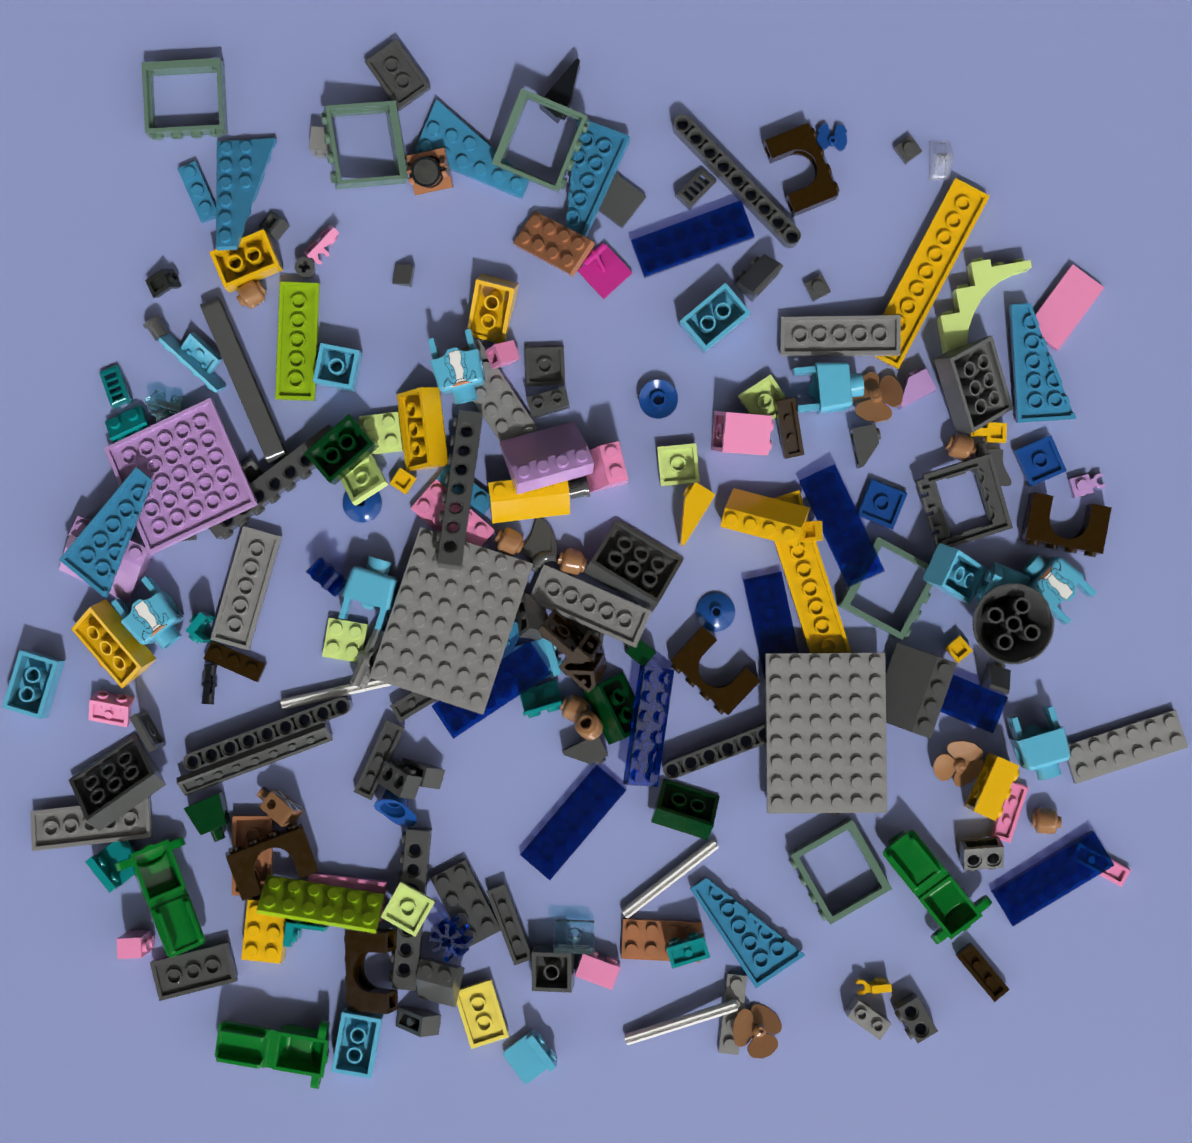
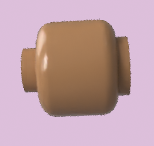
M250 280L238 287L237 292L239 295L236 298L242 307L246 305L249 309H253L265 301L267 293L259 281Z
M962 433L951 435L945 446L948 456L961 462L967 460L968 457L972 458L976 452L974 439Z
M510 527L505 528L503 531L499 530L494 539L497 542V550L508 556L518 555L525 543L523 535Z
M566 548L563 553H559L557 564H560L561 572L574 576L584 572L587 558L582 551Z
M571 694L569 697L566 696L560 707L562 717L574 723L580 714L590 712V709L587 708L588 701L575 694Z
M584 712L577 717L575 729L582 738L594 740L601 735L603 723L596 714Z
M1038 808L1036 812H1032L1031 825L1037 833L1055 834L1057 828H1061L1062 817L1058 816L1055 809Z

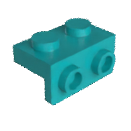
M141 405L105 421L109 438L113 443L150 426Z
M211 612L195 613L189 621L191 624L185 630L190 634L188 637L197 644L199 642H211V637L204 633V631L216 616Z
M693 932L688 934L687 938H673L665 944L672 969L710 958L703 933Z

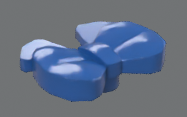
M823 124L819 127L816 142L818 146L821 145L823 151L829 146H834L838 151L845 149L847 145V135L845 133H847V130L843 125L838 124L836 126L834 135H830L828 124Z

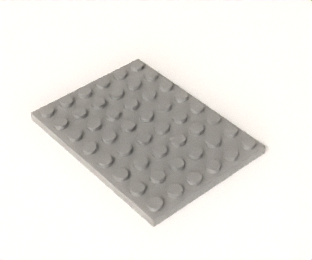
M420 527L369 678L484 715L533 563L465 542L462 569L440 568L437 566V561H434L435 549H439L440 542H437V532ZM448 543L444 548L447 551H453L456 546L453 543Z
M765 653L767 813H887L885 653Z

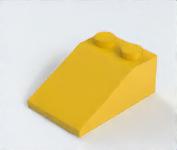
M481 274L476 279L467 330L471 329L475 338L494 343L505 342L519 283Z
M697 482L693 486L689 484L682 494L685 497L682 504L679 545L682 547L716 495Z

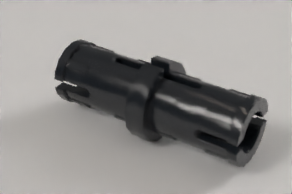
M204 664V681L201 682V686H203L201 704H214L215 687H217V665Z

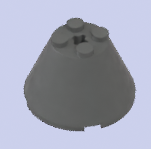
M1004 584L987 592L977 604L973 615V633L979 647L992 659L1005 664H1022L1037 658L1049 645L1054 632V617L1047 600L1035 589L1022 584Z

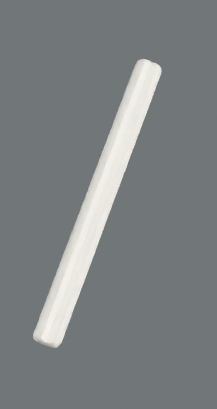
M370 679L366 690L353 684H347L284 698L280 702L282 709H288L391 685Z
M711 839L623 907L621 909L622 914L629 918L712 854L719 847L715 840Z
M730 1000L626 1033L624 1039L627 1045L634 1044L738 1010V1006L735 1000Z

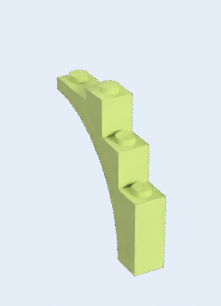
M983 257L973 259L966 266L969 284L959 285L952 292L955 313L953 310L942 312V316L936 319L943 354L967 344L970 323L982 298L997 283L1031 269V260L1024 261L1023 258L1012 260L1010 264L997 262L991 266L990 259L984 260Z

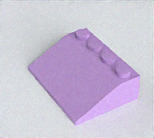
M574 421L499 441L517 494L593 474L594 461L588 445Z
M77 516L69 533L64 553L92 521L91 519ZM132 538L130 539L109 593L128 603H131L153 555L148 554L144 544ZM62 562L60 563V571L84 581Z

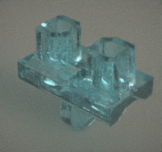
M155 390L151 397H146L145 403L148 404V410H151V416H155L158 423L183 411L182 397L172 395L170 402L164 401L165 393Z

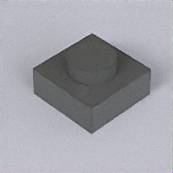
M909 136L894 148L904 164H907L922 152L912 136Z
M822 274L804 284L812 302L831 292Z

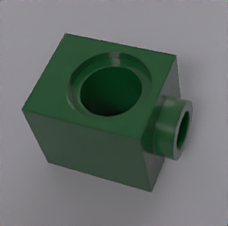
M641 639L636 648L628 644L625 645L627 648L625 653L643 668L656 653Z

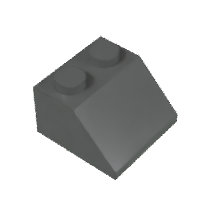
M765 254L760 258L758 256L755 257L749 264L751 268L747 272L743 270L736 278L738 281L735 286L751 302L779 275L783 268L781 263Z
M432 958L420 959L416 976L418 997L456 1007L465 967Z

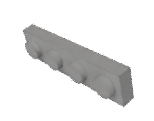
M727 972L724 1002L735 1000L738 1010L722 1016L719 1053L739 1054V1046L734 1043L732 1029L734 1019L739 1011L744 1009L747 974Z

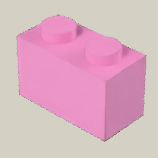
M152 930L127 931L117 938V959L142 958L149 953L155 946V937L152 935Z
M583 950L575 970V976L612 990L620 970V963L614 957L607 956L605 958L600 956L599 952L595 950Z

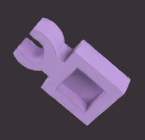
M1089 474L1068 479L1072 498L1094 493L1092 487L1096 489L1104 488L1106 483L1101 485L1097 483V478L1102 477L1103 474H1095L1091 479Z

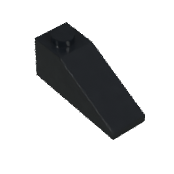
M578 58L544 98L568 108L571 107L580 70V60ZM539 104L540 109L557 124L561 119L564 121L568 117Z

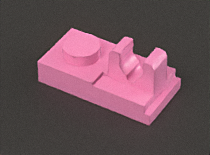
M329 224L305 249L303 254L308 258H312L317 264H322L317 254L323 253L328 257L329 253L324 247L332 245L336 241L339 232Z

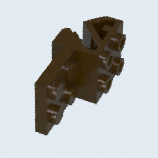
M554 609L538 629V632L544 639L550 641L559 652L566 655L559 665L562 672L572 678L580 688L589 693L596 686L607 668L605 653H597L601 646V641L590 630L583 634Z

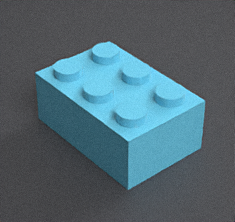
M724 283L682 318L679 325L701 352L705 354L745 321L751 312L727 283Z
M939 543L928 568L925 570L923 580L951 598L971 605L987 568L960 550Z
M19 650L2 708L38 719L47 718L65 661L31 650Z
M345 1006L341 1014L331 1072L371 1079L374 1073L384 1014L349 1011L347 1006Z

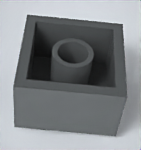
M535 944L532 950V991L571 993L574 987V946Z

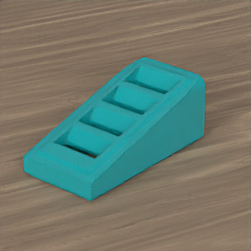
M118 365L99 372L112 408L116 409L133 401ZM113 372L116 373L115 376L107 379L106 375ZM117 379L119 381L118 383H115L113 385L109 384V382H112ZM119 386L121 387L120 390H117L115 392L112 391V389L117 388ZM123 393L122 397L115 399L116 395Z

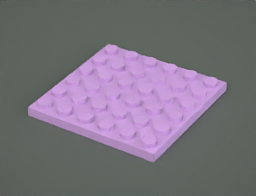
M211 398L104 448L119 486L122 485L136 467L154 480L136 524L149 555H153L259 505L214 401Z

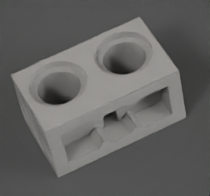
M856 995L844 1010L848 1018L879 1040H881L891 1025L887 1017Z

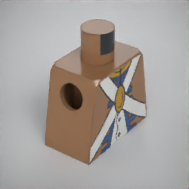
M264 786L257 793V796L263 800L260 808L281 827L295 823L305 811L304 808L280 790L270 791Z

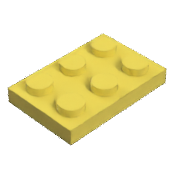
M492 978L460 988L457 1006L471 1049L508 1038L509 1032Z

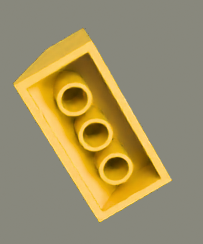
M419 387L396 394L406 472L448 466L439 388Z
M512 480L489 482L487 484L492 524L570 514L568 481L521 494L516 493Z
M733 488L725 506L720 527L798 547L801 544L810 507Z
M105 599L89 607L71 630L121 688H124L147 670L157 658L121 623L123 620L121 616Z

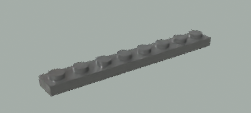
M323 722L177 777V785L186 796L333 741L332 734L326 723Z

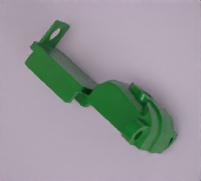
M902 830L888 840L889 846L883 850V856L940 926L931 935V939L935 944L941 943L948 937L953 939L963 930L965 932L983 916L981 912L992 904L987 895L973 902L951 873L947 872L914 830H909L906 833Z
M183 836L171 841L166 839L157 844L143 847L142 850L129 854V858L115 863L117 871L132 866L145 902L148 904L164 951L168 957L179 955L205 942L203 931L172 851L186 844Z
M223 1020L218 1028L215 1049L216 1061L256 1069L267 1067L273 1070L312 1076L310 1088L319 1089L329 1056L330 1021L321 1020L319 1031L288 1024L281 1026L279 1030H272V1028Z

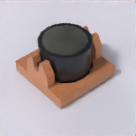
M445 148L406 156L408 180L413 185L415 195L454 187Z

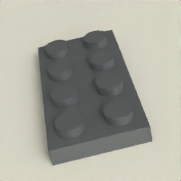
M466 859L430 877L466 949L501 931L498 921Z
M229 941L150 962L159 1001L233 983L238 980Z

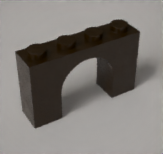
M809 123L769 138L763 144L770 164L791 155H800L807 158L814 167V181L809 186L788 194L785 199L792 217L834 201L839 195L838 184L836 181L833 182L831 178L832 171L830 165L825 163L823 159L824 151L821 145L818 146L816 132L813 127L810 128Z
M1036 492L1029 493L1020 540H1025L1027 545L1038 546V543L1045 544L1047 549L1057 550V547L1065 548L1064 552L1076 554L1077 551L1084 552V556L1096 557L1098 554H1103L1112 507L1097 504L1086 505L1080 532L1071 539H1065L1058 536L1050 525L1053 496Z
M702 626L670 659L673 663L671 667L678 674L683 672L687 676L685 681L692 687L696 685L701 690L699 694L706 701L711 699L715 703L713 707L721 715L724 712L729 715L757 686L760 680L747 667H744L724 686L713 687L707 685L700 677L699 662L717 639Z
M297 823L286 826L285 830L280 832L274 830L269 832L265 838H253L248 841V844L241 847L240 845L232 846L228 849V852H225L242 901L261 894V888L253 867L258 855L266 849L280 848L288 852L294 861L299 878L319 871L302 823L299 825Z
M377 928L376 934L351 929L345 930L347 1010L389 1014L398 1010V989L376 987L369 982L364 972V960L369 952L388 953L397 949L396 929Z

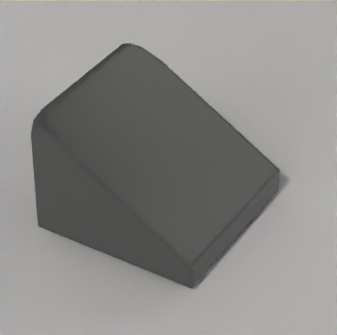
M270 211L259 224L262 229L276 240H279L289 228V225L273 211Z
M395 264L392 284L412 287L415 272L414 265Z
M250 455L240 462L249 484L263 474V471Z

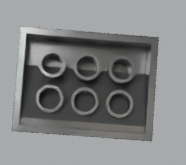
M987 336L958 347L934 359L956 432L973 433L1013 409L992 336Z
M616 519L590 561L585 573L639 606L653 612L684 559Z
M896 642L886 671V723L931 739L957 663Z
M133 734L69 779L86 821L98 831L107 827L166 785L159 769L136 734Z

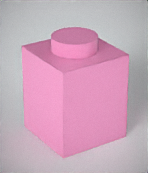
M514 340L494 344L485 350L491 369L511 365L520 359Z

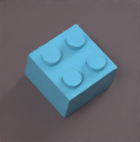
M320 343L313 382L320 386L355 392L363 354L359 350Z

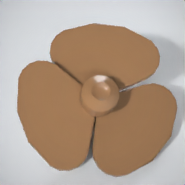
M869 372L863 376L864 395L852 397L853 403L857 404L855 408L856 414L870 422L887 421L892 417V410L889 406L898 407L903 401L902 387L891 375L884 376L879 385L878 374Z
M951 741L947 745L949 754H939L933 764L934 774L939 780L947 781L955 772L953 777L954 784L956 786H963L972 782L981 772L984 766V762L981 759L983 751L979 746L970 741Z
M754 1004L750 1010H740L734 1019L732 1029L734 1043L739 1047L748 1044L747 1051L750 1057L763 1059L772 1055L777 1049L778 1040L770 1034H778L782 1029V1024L778 1016L770 1008Z

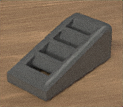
M702 168L678 191L676 198L691 210L717 181ZM703 176L710 183L706 185L700 177ZM696 181L704 187L702 190L695 184ZM691 186L698 192L697 195L689 189ZM685 192H688L693 197V199L690 200L685 195Z

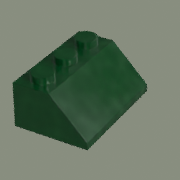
M348 414L304 454L329 483L336 485L375 451L379 445Z
M623 672L596 684L589 693L583 691L593 713L603 723L602 732L609 745L623 740L649 725Z
M663 778L651 822L707 840L714 826L720 796Z

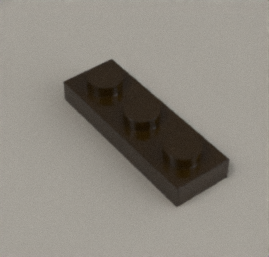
M792 396L774 400L783 458L788 459L804 455L796 398Z
M215 641L210 642L203 658L256 682L260 681L267 665Z
M969 942L955 954L994 1002L1010 990L972 943Z

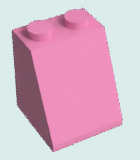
M715 411L711 450L768 456L772 447L770 432L774 426L772 416Z
M619 441L600 445L589 450L594 461L593 474L586 475L590 493L628 484V476Z

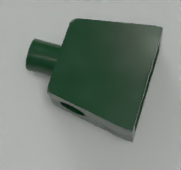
M224 792L184 808L200 835L211 832L214 842L226 838L222 826L230 823V817Z

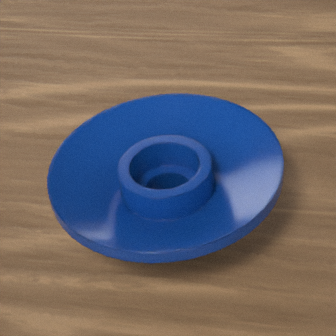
M657 379L646 383L639 394V405L642 411L651 418L662 419L668 417L674 412L678 404L676 389L665 380ZM655 397H660L662 402L656 403L654 401Z
M346 492L343 497L344 512L353 521L359 523L369 522L375 519L381 511V496L377 492L364 500L365 504L363 506H355Z
M717 592L709 593L699 601L696 608V616L698 622L705 629L718 632L725 630L732 624L735 618V607L728 596ZM718 608L720 610V614L718 616H714L713 609Z

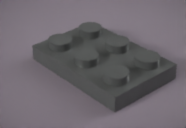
M397 39L364 61L392 101L396 100L399 111L431 89Z

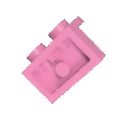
M105 690L96 691L89 700V720L128 727L134 697L125 694L109 693Z

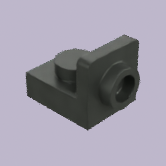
M161 269L145 280L153 298H159L169 290L181 287L179 277L174 269Z

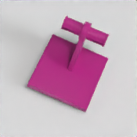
M603 242L590 251V254L583 262L584 265L578 269V273L603 300L632 274L631 270Z

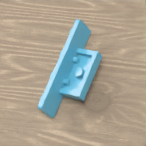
M194 332L190 333L183 344L171 334L160 336L158 341L163 344V347L175 355L180 363L187 366L194 376L200 378L208 389L219 392L226 388L227 385L213 373L221 362L222 357Z

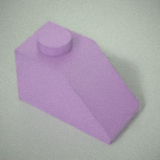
M918 368L908 373L910 377L904 381L902 388L903 401L897 407L898 410L937 390L927 369L920 371Z

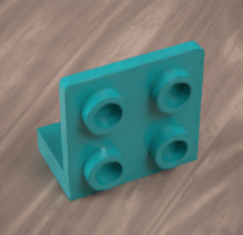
M557 680L518 691L524 709L523 715H528L529 718L539 716L543 710H548V713L557 711L560 705L563 704Z
M129 840L112 842L98 854L86 860L85 863L107 891L111 893L135 875L132 866L117 871L115 863L129 858L128 855L137 852V850Z
M289 919L285 926L283 947L291 948L298 941V938H301L302 929L326 932L330 926Z

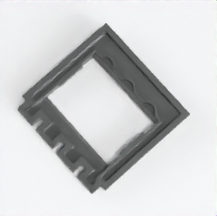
M992 453L924 473L921 479L916 480L919 494L927 493V495L921 497L925 513L933 512V514L927 515L926 518L930 531L938 530V532L932 534L935 548L938 547L939 543L955 547L1013 528ZM974 469L989 524L951 535L936 481L945 478L950 479Z

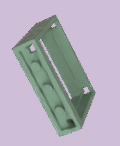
M220 58L142 62L145 133L153 140H163L164 137L183 139V136L202 138L203 135L221 137L222 134H228L225 64ZM217 73L218 125L156 128L153 76Z
M521 88L491 164L559 193L560 189L563 190L567 183V178H565L567 171H571L575 160L572 159L574 153L579 152L583 141L580 138L582 133L586 134L590 125V122H588L589 118L587 115ZM528 100L580 121L555 184L503 163Z
M396 100L325 105L324 111L321 113V123L326 127L324 141L329 146L327 160L328 164H332L330 179L331 183H335L336 190L406 183L408 173L406 171L407 167ZM386 113L396 175L342 180L332 117Z
M875 537L837 606L891 636L903 640L904 637L907 638L910 635L912 622L914 620L917 621L922 612L920 610L922 604H926L929 600L931 584L927 582L924 584L899 631L850 604L881 547L924 570L928 568L929 564L886 540Z
M850 817L788 852L791 856L788 859L793 869L798 868L801 874L798 876L804 887L807 885L811 891L808 893L813 904L818 903L820 910H818L819 915L823 921L827 920L830 925L892 890L857 826ZM848 830L880 886L831 914L799 857Z

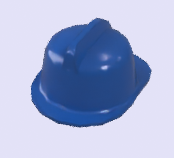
M388 789L385 790L382 798L374 804L378 812L397 825L410 827L414 826L417 822L416 815L408 808L407 799L399 798Z

